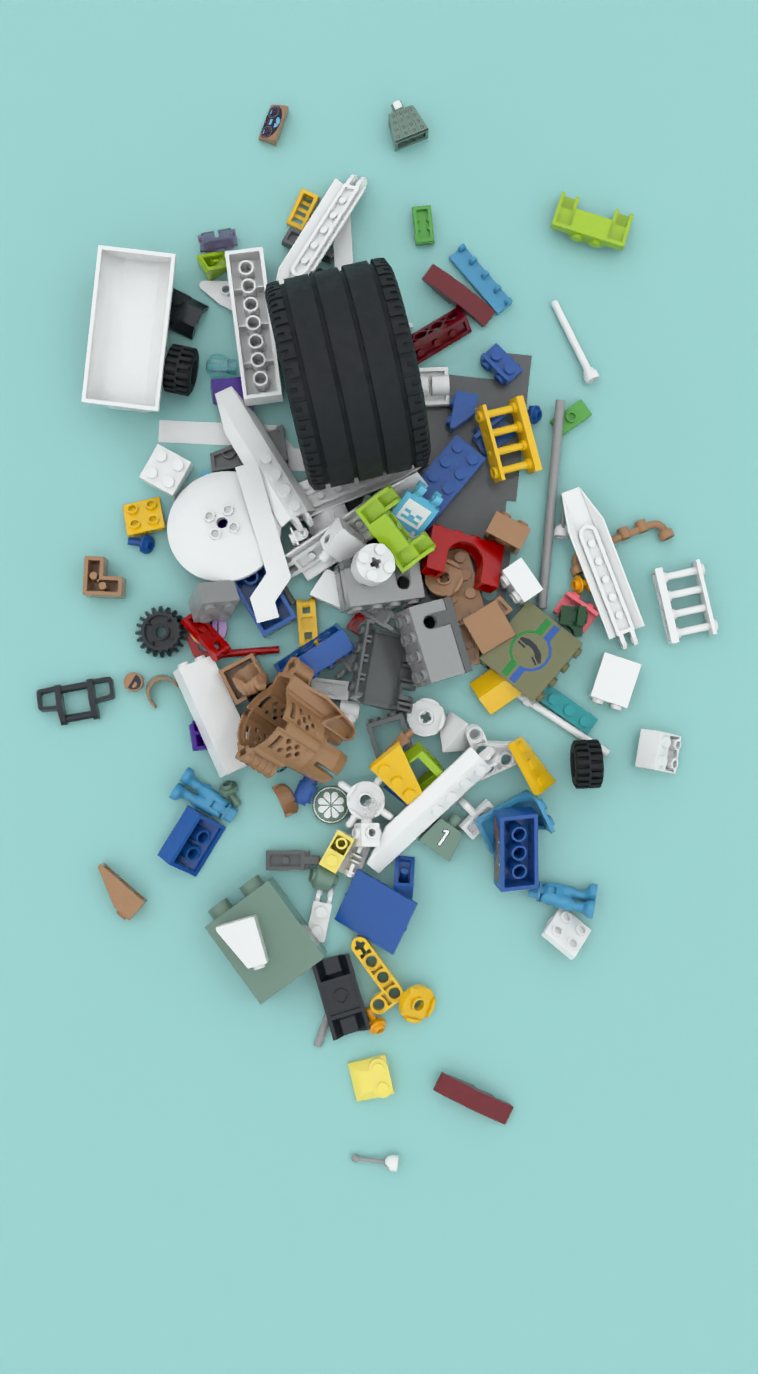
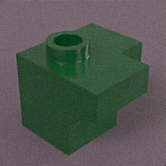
M560 606L558 624L567 627L574 637H582L583 627L587 624L588 619L587 607Z

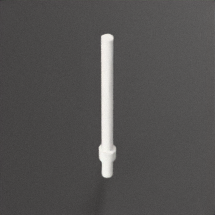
M523 694L517 697L522 701L523 705L528 708L530 706L580 740L592 739L538 702L532 705L530 700ZM601 744L603 755L607 756L610 750Z

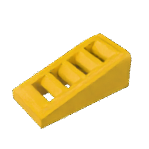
M302 188L286 224L302 231L316 209L320 197ZM304 197L312 200V203L304 201ZM303 204L309 207V210L301 208L300 205ZM297 211L306 214L305 218L296 214ZM294 217L303 221L302 225L294 222Z

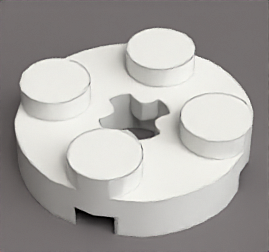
M429 698L420 699L412 704V713L407 714V722L411 730L422 737L437 735L443 729L446 721L443 707L437 701ZM426 712H428L431 720L423 723L424 719L421 716L426 715Z

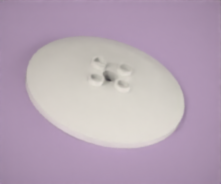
M220 471L207 474L193 481L179 494L169 513L167 535L175 558L188 572L210 582L225 580L235 582L253 575L264 566L237 472ZM273 515L279 537H281L282 528ZM224 519L228 521L226 527H218V522L220 520Z

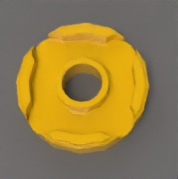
M416 984L409 987L403 993L398 1007L399 1013L406 1021L419 1023L422 1022V1019L428 1018L431 1015L436 1002L432 990L423 984ZM420 1000L419 1006L414 1008L415 1003Z

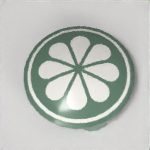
M326 786L317 791L312 800L313 813L317 819L326 824H336L344 820L349 813L346 803L347 793L337 786Z

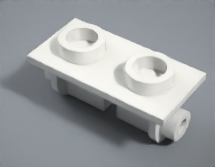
M290 528L291 534L288 536L294 549L310 538L306 528H303L301 532L293 531Z

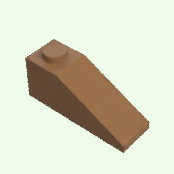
M105 863L100 864L98 869L114 908L118 910L117 914L124 920L126 918L128 920L132 919L148 900Z

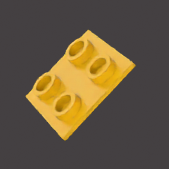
M160 497L122 505L127 536L135 538L136 536L143 535V533L147 535L146 532L148 531L152 534V530L156 532L163 531L166 528Z

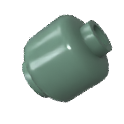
M317 864L311 868L308 880L313 888L330 891L333 886L337 885L339 876Z

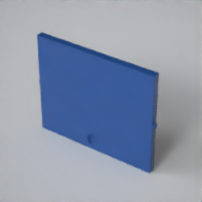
M357 869L350 887L345 893L335 920L393 955L404 932L407 930L409 921L418 903L364 871Z

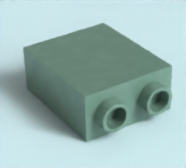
M256 875L239 888L245 896L243 899L232 905L228 898H225L208 911L213 921L205 929L261 1005L325 958L327 950L317 937L314 936L308 924L276 880L271 877L264 883L260 876ZM256 914L269 957L268 963L265 964L266 967L254 970L253 967L248 969L216 932L218 925Z

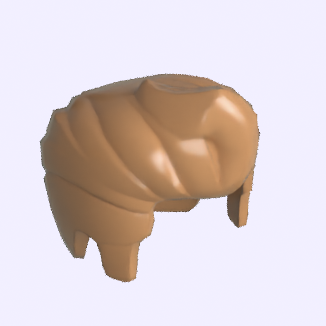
M255 661L238 670L237 674L232 677L235 687L243 696L254 695L259 691L265 690L269 679L266 672Z

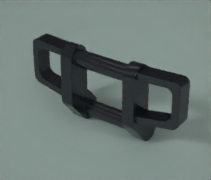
M111 677L91 678L85 682L64 686L59 684L39 689L36 692L38 709L41 712L57 711L62 726L68 725L69 722L90 718L94 720L100 719L98 703L115 699L114 681ZM109 683L110 694L96 698L95 684ZM87 689L91 711L67 715L63 693ZM55 692L56 706L43 707L42 696Z

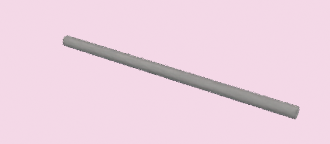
M561 399L555 402L539 582L543 590L538 593L537 607L539 609H547L565 409V400Z

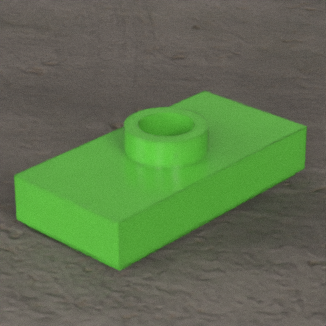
M431 205L412 207L415 245L434 244Z
M581 399L564 411L562 436L592 415ZM554 418L550 420L552 426L554 424Z

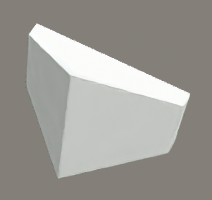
M453 712L447 715L445 725L440 731L443 753L465 751L470 747L465 736V730L469 724ZM473 729L469 735L471 738H476L479 733Z

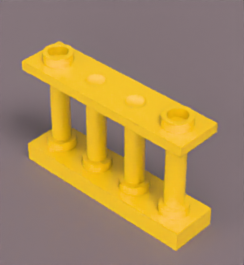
M523 395L508 400V406L487 410L486 404L475 408V419L479 423L490 464V475L494 483L506 480L504 474L526 469L527 474L543 470ZM508 413L512 414L514 424L492 429L490 418ZM511 432L517 433L518 443L497 448L496 436ZM519 450L522 451L524 458L522 462L502 467L500 455Z

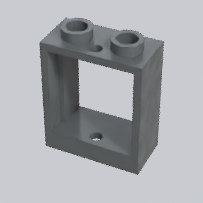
M395 711L387 714L388 718L380 720V717L370 719L369 724H366L376 759L380 756L372 728L400 720L402 730L405 733L408 729L403 713L399 714ZM412 742L407 744L408 749L413 746Z

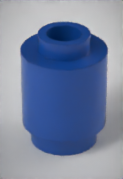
M304 776L299 781L293 797L296 798L295 802L304 806L306 803L311 804L318 788L316 787L318 782Z

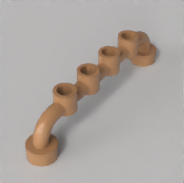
M645 519L635 522V527L632 529H628L627 526L618 529V534L611 538L615 544L637 534H643L652 528L660 530L658 534L660 542L669 540L675 535L672 528L668 529L660 521L654 520L646 523ZM575 552L571 560L572 568H570L573 577L583 574Z

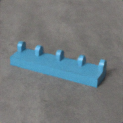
M461 244L458 250L449 257V261L486 304L496 311L495 314L498 316L512 304L513 300L503 292L502 287L497 285L489 275V272L484 270L478 263L477 258L471 255L466 249L465 244Z

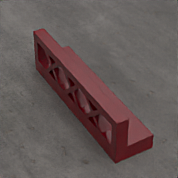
M458 308L451 310L412 334L418 364L472 332L467 317Z

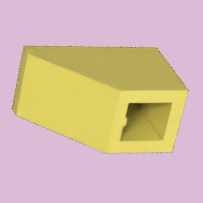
M338 830L319 865L336 874L355 839Z

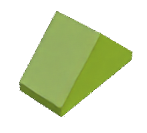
M224 251L197 255L196 259L199 267L208 281H213L227 272Z

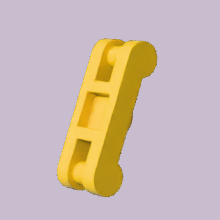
M310 598L308 601L296 600L300 647L318 636L315 598ZM303 608H310V613L303 614ZM305 633H312V638L305 639ZM317 640L313 642L315 645L319 644Z

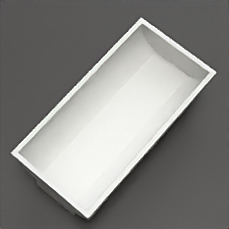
M98 245L82 403L140 413L160 411L177 262L176 254Z

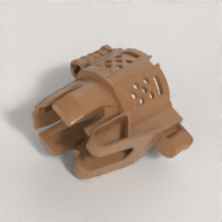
M291 657L283 672L277 674L273 683L261 691L246 706L250 710L248 716L241 715L237 732L238 752L235 759L250 766L253 770H257L258 773L263 774L266 778H271L279 767L283 768L285 766L313 781L326 783L334 779V777L318 765L320 764L335 775H338L348 757L328 742L338 746L342 740L350 741L354 738L356 729L329 697L310 687L314 675L313 669L299 658ZM270 697L261 707H258L263 700ZM247 725H248V726H249V729H248L247 739H246V728H247Z

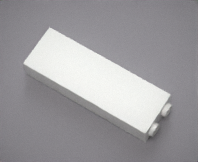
M205 655L195 658V662L189 664L186 661L177 665L178 669L173 674L219 777L222 778L247 767L245 763L235 759L238 752L237 732L241 718L218 672L219 669L216 662L210 656L205 657Z

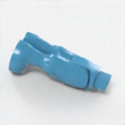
M188 767L182 775L180 782L197 790L199 794H194L184 785L178 783L169 798L172 800L183 798L189 801L195 809H200L209 815L217 818L220 817L221 821L224 819L231 823L238 810L232 807V803H229L222 795L215 791L210 784L201 783L195 777L194 770Z
M540 882L538 888L529 889L528 897L537 898L536 901L543 902L566 911L574 910L580 912L585 917L592 919L598 884L592 883L586 890H578L569 885L545 882L542 885V882ZM573 899L581 900L584 902L574 901Z

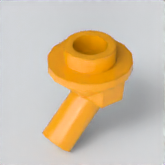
M575 575L571 581L572 590L577 594H581L585 588L591 593L587 581L583 580L581 576Z
M370 1006L367 1007L365 1011L370 1021L371 1029H369L370 1034L378 1035L385 1030L387 1023L382 1017L377 1018Z

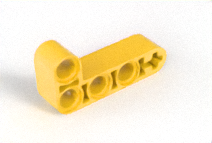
M357 935L352 939L351 948L381 989L371 997L370 1008L374 1013L382 1014L400 1001L403 995V988L369 940L361 935ZM356 941H364V949L366 951L370 949V951L366 952L363 957L361 956L363 954V950L360 947L356 948ZM374 956L377 962L374 965H369L366 962V958ZM386 972L388 974L387 980H379L378 974ZM391 988H398L400 993L398 996L393 997L389 994V990ZM381 999L384 1002V1006L376 1008L373 1005L374 1001Z

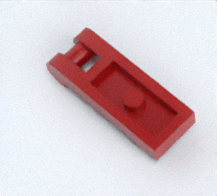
M191 614L182 619L181 624L203 646L213 661L217 662L223 654L226 655L231 651L229 644L209 623H194Z

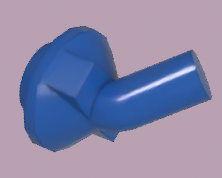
M537 405L529 406L527 412L530 423L536 424L541 420L542 411Z
M142 535L141 539L128 537L127 545L139 546L140 552L149 554L155 547V541L150 535Z

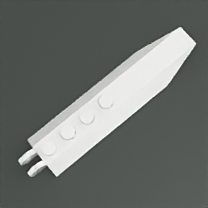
M352 174L344 184L338 179L333 181L278 268L276 281L279 280V284H284V279L303 274L309 275L311 271L316 270L366 190L367 179L365 177H360L358 180V176Z
M232 386L215 393L224 433L243 465L254 462L258 463L272 513L281 528L290 521L298 532L303 531V525L298 519L301 516L309 527L313 526V519L308 512H314L315 510L259 418L249 406H245L244 400Z
M412 465L411 470L389 475L386 474V471H383V476L359 481L357 477L354 478V483L332 488L330 484H326V489L313 490L308 480L298 484L315 510L314 512H308L313 517L328 509L379 490L387 484H394L422 467L415 468ZM302 516L298 518L300 521L304 520Z
M416 471L391 486L400 497L407 488L412 491L419 481L426 484L425 488L428 485ZM356 508L342 516L341 519L360 532L367 543L373 538L368 532V527L355 512ZM332 524L285 555L288 568L291 567L289 569L291 578L299 573H303L306 580L309 581L338 562L332 558L325 564L319 558V554L323 551L320 539Z
M580 487L561 493L567 531L608 638L610 640L617 636L620 646L624 650L627 649V643L623 634L628 632L630 641L635 646L638 644V640L634 630L645 626L606 522Z
M470 746L420 796L413 800L385 826L380 838V847H374L367 864L379 874L478 783L492 767H495L501 761V755L498 752L495 753L492 746H487L479 754Z

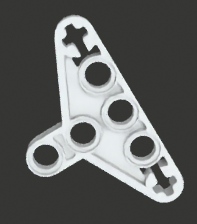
M470 724L467 726L465 736L475 752L479 746H485L486 748L487 746H492L495 753L498 752L501 757L506 754L510 755L509 762L502 763L500 761L481 780L517 765L507 745L512 741H487L479 725ZM473 729L479 730V735L476 738H471L469 735Z

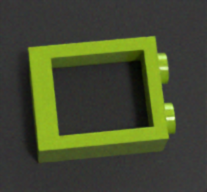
M417 742L404 752L409 764L419 758L430 769L417 779L422 792L444 772L443 766L420 742Z

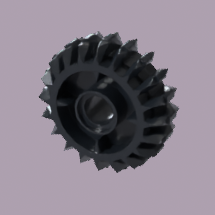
M159 606L158 612L153 607L151 608L153 614L146 611L145 615L147 618H139L143 621V624L137 623L136 626L141 628V631H136L135 634L142 635V637H139L137 642L144 641L140 646L141 649L148 647L146 653L150 654L153 651V657H157L159 652L161 658L165 657V652L171 657L172 649L175 653L179 652L176 648L177 645L182 648L184 647L180 640H187L182 634L188 633V630L182 629L184 626L179 622L183 617L181 615L176 617L178 613L176 610L170 614V607H167L165 612L162 606ZM165 627L166 634L163 637H158V629Z

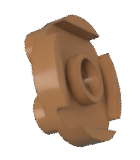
M447 559L445 572L441 576L447 574L448 582L442 583L440 578L425 575L426 588L430 593L440 598L452 597L461 589L463 584L461 568L453 560Z

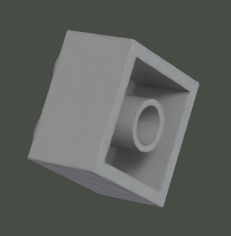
M234 581L197 583L188 602L193 622L226 621L231 618L240 599Z

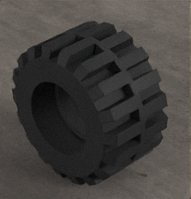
M172 344L169 348L163 374V388L165 392L184 396L191 394L196 383L199 367V354L196 348Z
M597 739L574 740L572 742L570 767L572 782L576 789L600 788L604 777L603 752L601 744Z

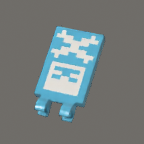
M419 481L412 491L407 488L400 496V502L390 509L412 539L427 528L439 512L437 506L443 501V498H441L442 494L434 491L429 500L422 497L427 491V488H425L426 484L422 481Z

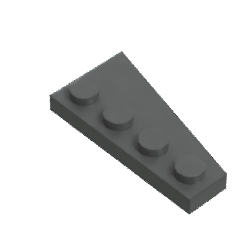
M283 425L276 427L277 429L270 432L267 431L284 461L288 463ZM232 445L210 453L213 473L236 471L235 467L243 465Z

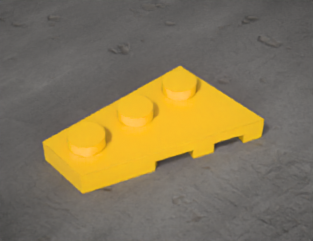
M399 741L369 765L370 769L407 805L422 794V789Z

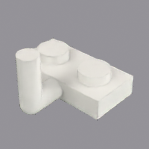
M461 797L457 803L469 815L458 826L473 840L480 834L474 819L495 807L485 799L474 809L468 801Z

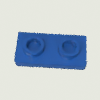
M497 343L480 357L481 366L486 371L490 370L495 375L494 379L500 385L504 384L506 387L523 371Z
M504 415L490 419L492 429L509 425L504 419ZM479 427L473 432L472 442L483 456L487 458ZM511 432L496 436L497 448H500L513 438L516 433Z

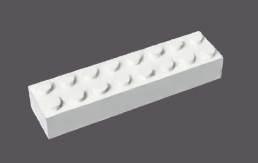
M263 247L225 251L245 406L283 402L277 349L264 294L268 281Z

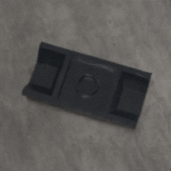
M173 288L169 329L192 340L196 326L202 314L208 310L209 306Z
M349 953L329 957L315 964L312 968L333 1041L344 1035L371 1029Z

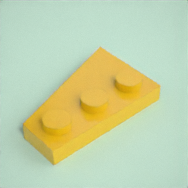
M522 736L507 744L534 796L541 794L556 782Z

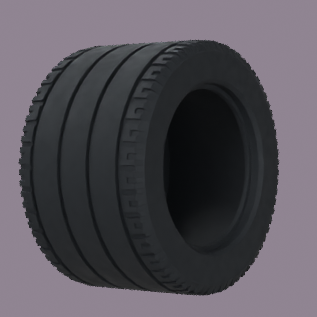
M371 259L370 264L365 260L343 265L341 271L337 267L313 272V277L310 278L308 274L284 279V284H279V280L266 284L264 294L307 480L313 490L326 489V484H330L332 488L354 483V478L357 477L359 481L383 476V471H386V474L389 475L411 470L412 465L415 468L427 465L431 453V443L421 377L401 292L392 267L386 259Z

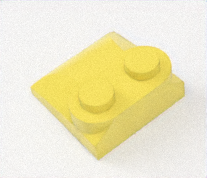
M386 1054L348 1063L357 1102L378 1097L386 1098L390 1094H394Z

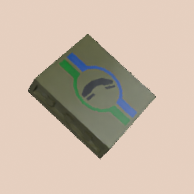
M528 600L509 622L516 635L482 655L479 660L481 664L485 667H490L521 692L533 705L535 702L540 703L546 695L544 691L556 684L558 681L556 677L560 672L564 674L570 667L569 662L571 659L578 658L583 651L581 649L583 643Z

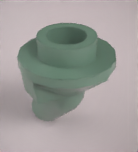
M231 780L223 782L219 788L224 798L228 796L235 808L241 805L240 800L235 794L239 790L237 783Z

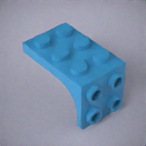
M526 789L474 819L491 854L494 853L493 810L532 807L538 813V830H547L551 834L555 832L553 828L555 823L552 817L547 815L545 811L547 806L542 799L534 796Z

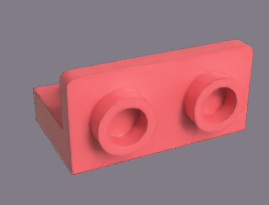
M567 591L552 612L559 616L560 606L562 605L587 607L588 619L587 624L583 627L584 634L599 613L593 604L589 602L586 604L581 601L580 595L573 591L571 593Z

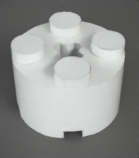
M371 543L364 546L354 555L351 563V572L355 580L370 587L377 586L387 580L395 570L394 556L382 543Z

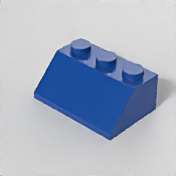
M188 805L159 851L158 856L169 865L196 877L226 827Z

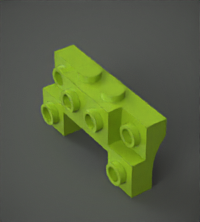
M565 192L561 193L551 229L567 233V237L571 238V240L588 243L594 248H603L605 245L620 251L623 250L634 214L630 213L628 217L619 214V210L616 209L613 218L608 219L577 209L580 197L576 196V199L565 197Z
M387 484L358 506L355 512L368 527L371 537L376 538L379 543L384 544L392 552L395 564L404 573L423 557L434 551L436 545L426 531H423L413 539L410 537L390 510V508L400 502L401 498L392 486Z

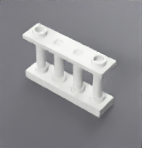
M700 559L692 562V568L669 573L663 572L662 567L651 571L668 645L680 642L679 638L684 635L707 630L709 636L717 634L718 623L713 618L704 580L705 567L703 563H700ZM695 575L697 586L675 591L667 590L666 583L668 580ZM699 593L701 605L678 610L672 609L670 603L672 599ZM700 612L704 613L706 623L680 629L676 627L675 620L677 617Z

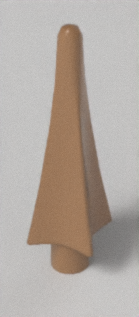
M408 729L405 733L401 731L384 752L398 741L402 747L410 743V738L415 733L411 729Z

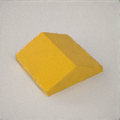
M492 669L470 683L473 691L490 715L522 694Z

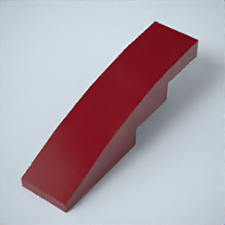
M435 264L431 265L422 278L448 304L452 303L465 316L469 315L481 327H485L496 312L466 286Z
M441 1072L433 1088L439 1094L504 1125L514 1108L511 1104L495 1098L492 1094L444 1072Z

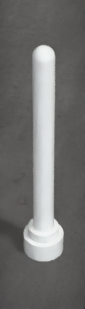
M557 300L552 301L551 306L584 370L583 378L586 384L596 381L600 377L597 370L590 366Z

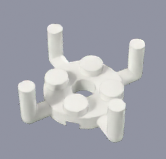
M378 776L374 782L361 781L353 786H350L343 780L338 782V787L348 793L346 803L352 815L346 822L347 828H352L358 819H373L379 814L387 820L394 818L393 813L384 808L385 796L380 788L383 781ZM369 795L371 797V804L363 806L360 803L361 796Z

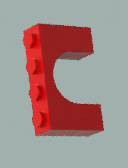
M432 525L426 531L435 543L436 548L422 558L421 574L439 578L445 572L448 550L459 548L468 552L474 559L476 573L473 589L491 594L498 588L504 545L498 544L493 540L481 539L477 535L464 534L460 530H450L443 525Z

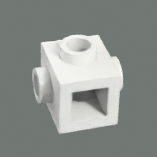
M361 819V823L354 824L352 829V837L355 839L354 847H380L382 832L379 823H372V819Z

